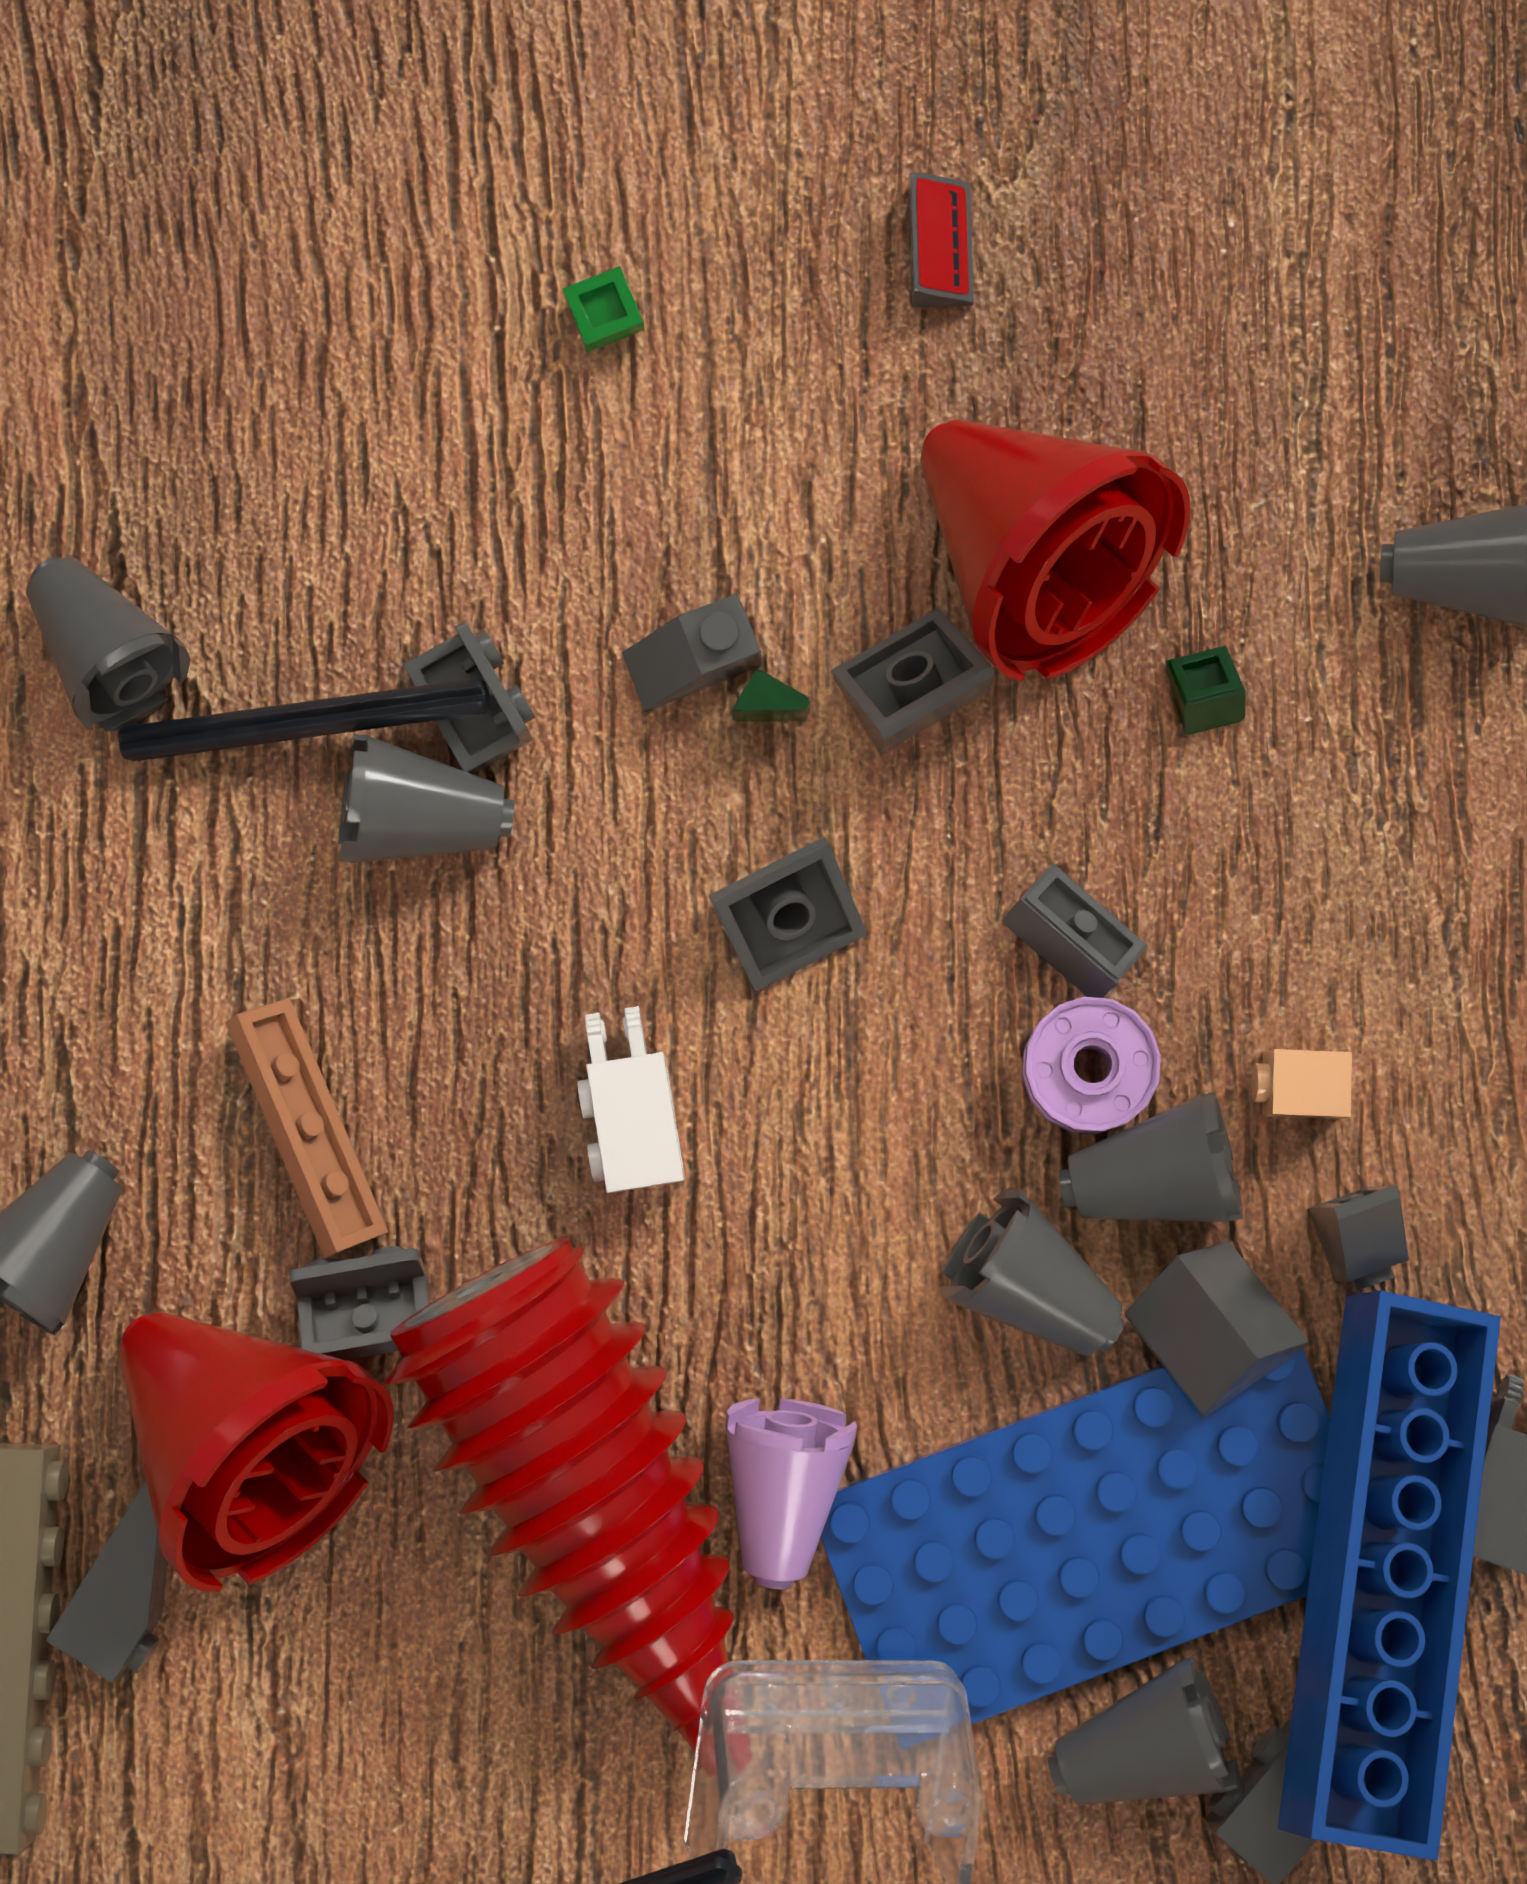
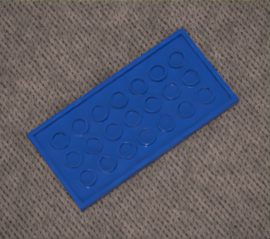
M1304 1350L1298 1352L1204 1419L1161 1365L838 1488L821 1534V1539L900 1752L1307 1596L1330 1416Z

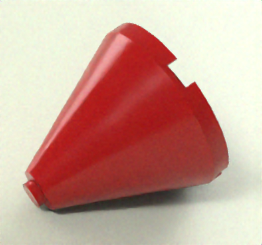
M960 419L936 426L928 433L924 440L920 459L974 640L983 656L1000 672L1011 679L1023 681L1025 674L1022 671L1033 669L1039 671L1046 679L1053 678L1082 665L1096 656L1132 625L1161 589L1149 578L1160 562L1165 550L1173 557H1178L1190 521L1191 508L1188 489L1177 473L1152 454Z
M165 1312L140 1316L132 1321L123 1333L122 1342L119 1347V1359L160 1548L169 1565L193 1588L201 1591L220 1592L223 1585L217 1579L237 1573L250 1585L277 1572L297 1559L341 1520L369 1484L358 1471L368 1456L372 1445L380 1453L386 1452L394 1421L392 1399L388 1391L359 1364Z

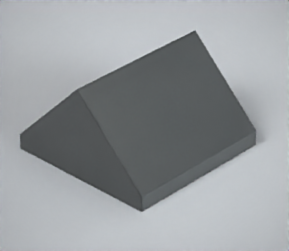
M939 608L831 670L835 681L880 755L988 693L995 676L991 665Z
M825 837L709 895L710 905L755 992L868 935Z
M1229 1241L1177 1255L1125 1312L1127 1320L1203 1419L1309 1345L1307 1338Z

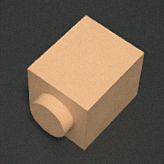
M1273 1049L1264 1052L1263 1063H1255L1253 1066L1251 1083L1253 1101L1262 1102L1261 1116L1343 1119L1351 1117L1352 1052Z

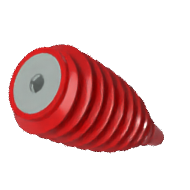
M567 1237L558 1238L528 1250L469 1280L428 1304L390 1332V1337L401 1354L402 1359L382 1385L416 1382L427 1402L407 1428L441 1425L452 1442L451 1446L433 1468V1471L466 1468L478 1484V1487L463 1505L459 1514L493 1510L505 1524V1529L488 1551V1556L522 1551L535 1566L519 1590L518 1596L523 1597L552 1591L567 1606L553 1628L552 1634H564L583 1628L602 1646L591 1668L598 1669L615 1663L639 1687L634 1699L646 1696L674 1726L673 1731L677 1730L707 1768H714L718 1776H727L744 1767L753 1758L749 1749L752 1744V1737L734 1682L737 1667L736 1664L728 1660L723 1639L732 1625L733 1614L727 1608L715 1607L712 1595L728 1573L730 1567L729 1560L721 1555L701 1554L700 1545L711 1534L718 1522L719 1512L712 1505L686 1504L685 1496L699 1481L704 1471V1463L700 1458L692 1456L669 1457L667 1449L682 1432L686 1423V1415L680 1411L672 1410L651 1412L649 1408V1400L665 1381L667 1375L665 1368L660 1366H630L627 1356L645 1334L646 1326L642 1322L635 1321L610 1323L605 1312L624 1287V1281L620 1278L589 1280L580 1262L584 1249L581 1247L573 1248Z

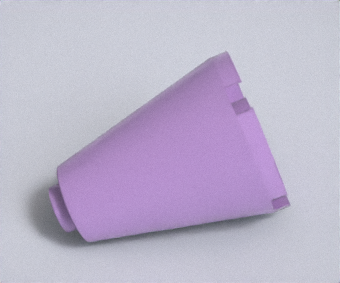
M760 1399L745 1400L733 1404L727 1410L725 1422L742 1566L747 1573L754 1576V1581L758 1585L771 1589H786L793 1585V1581L804 1578L808 1573L856 1440L857 1425L854 1421L845 1427L846 1414L816 1403L780 1399L779 1410L759 1411Z

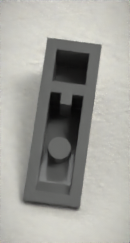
M146 1481L45 1640L111 1683L127 1673L129 1669L139 1673L160 1641L152 1632L163 1614L168 1562L160 1548Z

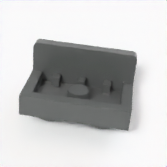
M464 621L455 626L457 635L405 663L403 666L415 686L479 678L486 682L490 698V707L487 713L435 721L463 771L474 774L531 742L533 738L525 723L536 717L517 684L508 690H505L494 669L503 665L504 662L486 630L474 636L467 622Z
M389 1246L375 1250L370 1256L347 1260L321 1258L312 1261L307 1267L289 1271L290 1285L298 1298L301 1349L343 1360L398 1351L390 1337V1332L411 1315L431 1303L429 1276L421 1256L415 1248L405 1249Z

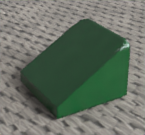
M1226 645L1165 661L1179 718L1186 734H1194L1244 720L1246 690Z
M755 670L732 709V718L738 722L805 721L810 714L811 701H809V697L764 671Z

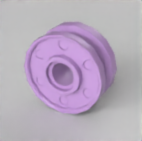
M1081 997L1058 1005L1036 1025L1023 1050L1022 1079L1030 1102L1047 1121L1070 1133L1097 1135L1127 1124L1148 1106L1159 1083L1161 1055L1152 1030L1134 1010L1109 998ZM1089 1049L1103 1056L1107 1064V1073L1103 1081L1087 1083L1079 1078L1074 1069V1058L1077 1052Z

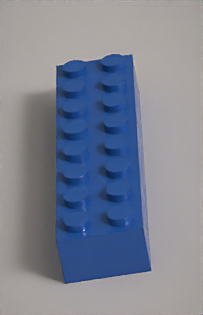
M1381 1290L1346 1296L1277 1827L1279 1830L1315 1840L1438 1861L1501 1316Z

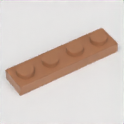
M290 998L248 1010L230 1018L225 1022L324 1259L388 1233Z

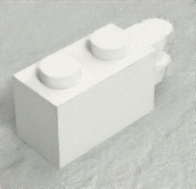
M639 1006L624 1009L623 1025L625 1036L629 1039L631 1057L608 1061L605 1046L607 1041L605 1023L601 1020L599 1013L585 1015L592 1064H586L588 1079L577 1081L583 1119L595 1117L599 1143L587 1145L593 1182L605 1181L607 1193L686 1181L666 1055L664 1052L647 1054Z

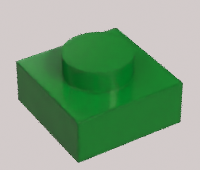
M621 266L562 288L564 298L586 352L644 330L642 317Z

